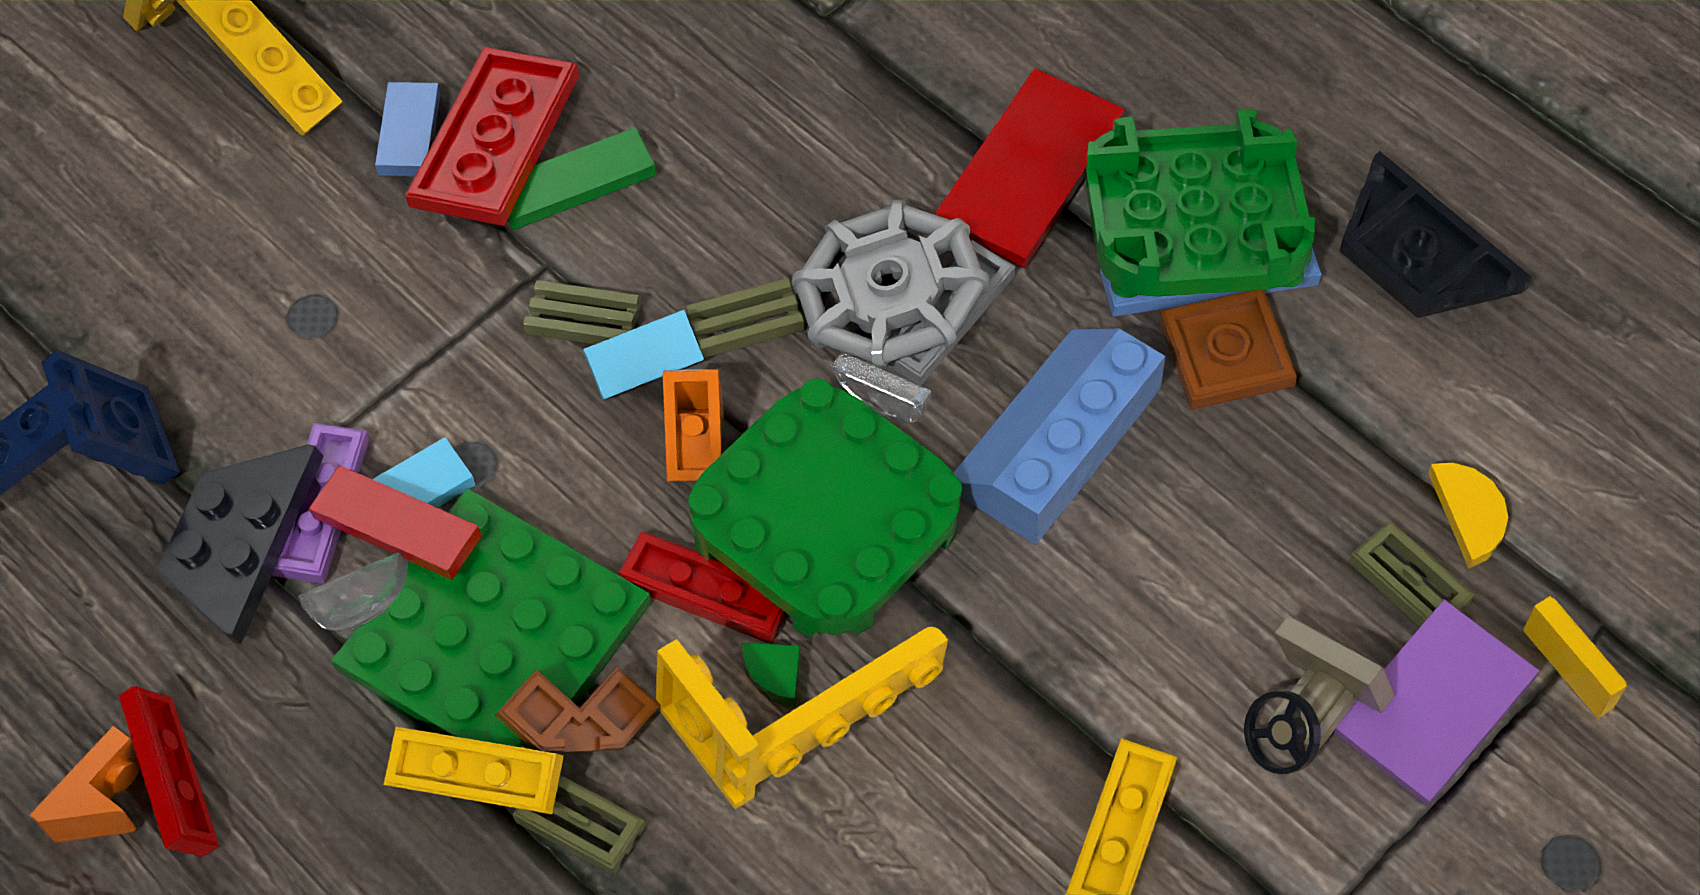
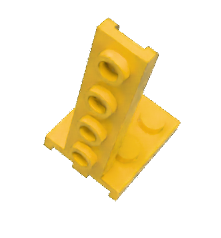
M126 0L123 18L137 32L147 23H150L153 27L162 23L175 10L173 3L177 1L302 136L343 102L251 0Z
M927 627L753 736L746 728L747 721L738 704L730 697L723 699L712 685V675L703 659L696 653L689 655L676 639L657 650L656 702L660 704L658 710L736 810L754 798L755 786L771 775L778 778L787 774L799 764L805 753L820 744L822 747L833 745L848 732L851 724L867 714L871 718L882 714L895 702L897 695L913 685L916 688H922L931 683L943 669L948 639L938 628Z

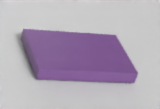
M1443 600L1384 669L1395 696L1383 712L1380 713L1357 700L1336 727L1334 734L1428 807L1537 678L1539 670L1446 600Z

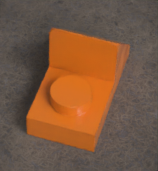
M719 369L663 370L667 481H697L701 474L723 453L722 420L724 418Z
M112 726L34 809L30 817L51 840L57 843L130 833L137 829L127 814L110 800L115 793L122 792L128 788L138 774L140 765L132 740L115 726Z

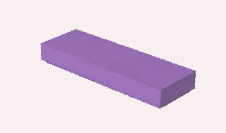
M313 423L307 444L315 445L324 457L272 576L320 584L326 583L341 530L314 519L308 508L339 465L360 473L370 441L366 430Z

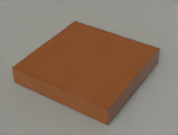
M1264 290L1246 291L1160 310L1159 321L1190 410L1295 387L1297 376Z

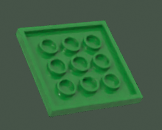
M467 488L448 513L478 525L482 536L453 580L409 561L331 661L335 670L440 734L531 749L494 715L536 669L577 705L650 606L651 598L650 594Z

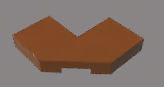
M617 666L579 708L536 669L494 716L532 750L556 754L619 751L643 726L660 704Z

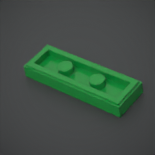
M636 127L534 165L508 218L512 231L656 176L655 164Z

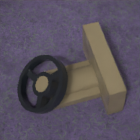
M1288 615L1276 630L1275 635L1287 660L1306 672L1291 691L1269 692L1257 698L1248 709L1244 722V738L1250 755L1263 769L1275 774H1290L1306 768L1314 760L1319 749L1357 700L1382 713L1395 696L1382 666ZM1273 698H1284L1283 702L1267 721V728L1255 729L1256 719L1261 708ZM1256 738H1268L1275 748L1288 750L1296 764L1291 767H1281L1272 763L1260 750Z

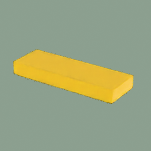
M395 727L383 785L552 814L564 756L556 753Z
M1121 738L1066 895L1132 894L1176 765V756Z

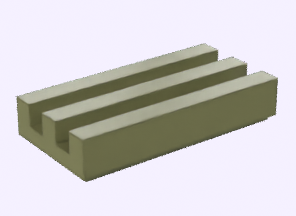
M789 278L686 305L687 315L703 358L804 331V321L801 312L798 311L795 295L792 294ZM785 312H786L787 315H788V316H784V317H781V318H777V319H773V320H770V321H766V322H762V323L756 324V320H760V319H764V318H767V317L775 316V315L782 314V313H785ZM734 326L737 328V330L706 337V334Z
M536 280L533 288L535 295L534 298H530L528 305L529 316L525 315L523 327L525 334L597 344L635 328L641 306L639 295ZM542 315L573 318L574 322L542 318ZM600 322L606 324L620 325L622 326V329L620 330L587 324Z
M1391 520L1350 556L1348 563L1419 627L1422 626L1443 599L1422 581V577L1411 567L1401 563L1382 546L1385 541L1450 598L1451 601L1449 603L1459 611H1464L1471 605L1475 596Z
M562 775L559 778L557 793L624 829L619 836L556 801L553 813L550 815L611 848L609 853L533 811L516 809L513 813L516 823L613 876L619 871L621 867L620 861L624 855L628 856L633 849V841L636 836L640 837L646 828L643 819Z

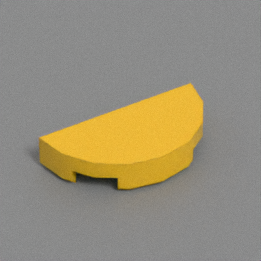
M1453 462L1431 464L1428 472L1468 569L1488 560L1496 547L1502 542L1509 518L1505 498L1492 480L1474 468Z

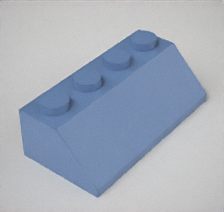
M1120 328L1071 330L954 471L955 476L962 484L961 498L1032 544L1037 545L1160 391L1165 356Z

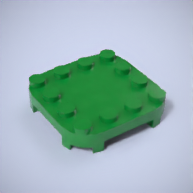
M1237 109L1236 123L1229 125L1136 131L1133 116L1114 119L1111 131L1097 138L1095 142L1089 141L1086 166L1087 198L1097 261L1104 276L1111 281L1112 291L1120 297L1132 298L1137 295L1160 297L1266 290L1280 286L1295 287L1299 285L1304 279L1305 269L1311 260L1315 217H1309L1296 161L1297 140L1292 130L1289 128L1281 132L1275 126L1256 120L1257 110Z
M811 379L805 382L800 389H796L779 399L701 474L692 487V492L688 498L689 520L695 539V548L707 561L714 557L790 615L793 618L794 630L812 639L814 633L837 635L853 631L855 636H857L874 624V614L940 546L946 550L956 534L962 484L940 458L857 397L839 388L832 387L825 380Z

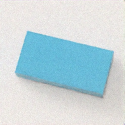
M684 310L582 350L602 400L663 376V370H680L704 360Z
M446 437L373 479L437 508L464 493L467 488L470 489L475 486L472 474Z

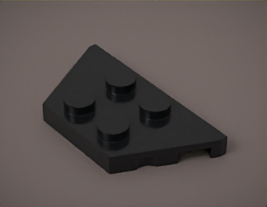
M1381 151L1374 155L1370 171L1361 189L1352 218L1349 220L1339 251L1417 318L1521 294L1528 289L1532 278L1528 273Z
M307 444L201 473L157 568V571L171 585L183 594L234 643L242 644L322 462L324 456L315 445Z

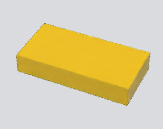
M1549 596L1536 604L1523 631L1596 718L1599 719L1614 709L1627 687V682L1554 598Z

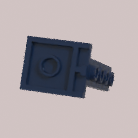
M56 350L41 362L48 385L0 422V495L68 443L73 452L161 484L167 483L180 473L149 388L59 350Z

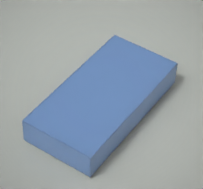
M388 82L375 162L378 176H415L435 139L441 97L438 83Z

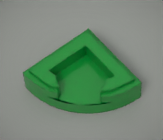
M742 643L745 670L755 685L774 702L796 707L800 646Z

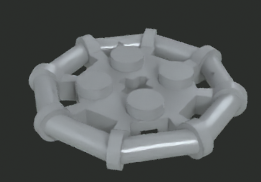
M893 200L892 205L840 223L837 220H833L825 226V235L802 270L796 271L792 275L791 281L792 290L798 294L809 326L808 339L817 348L828 346L872 362L874 368H886L888 362L939 345L948 348L957 341L956 333L978 297L988 291L990 277L980 266L969 238L970 226L962 219L955 218L949 220L907 206L905 200ZM910 228L929 236L927 238L919 236V242L908 238L906 230ZM948 250L952 251L957 266L942 268L938 256ZM839 251L845 252L846 260L841 267L837 263L834 269H827ZM892 273L895 279L900 278L893 285H880L883 281L882 276ZM944 290L957 291L941 315L938 311L941 304L940 296ZM836 291L840 303L826 311L820 294L822 292ZM850 321L858 323L864 332L872 333V339L844 330L843 328ZM918 321L925 325L924 328L890 339L889 331Z

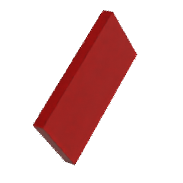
M483 47L405 194L408 206L410 208L505 226L580 76L577 63Z
M1034 68L934 215L949 220L955 218L962 219L970 226L969 238L971 241L973 240L1001 258L1026 268L1086 177L1089 141L1095 142L1097 138L1111 131L1114 119L1124 118L1125 109Z

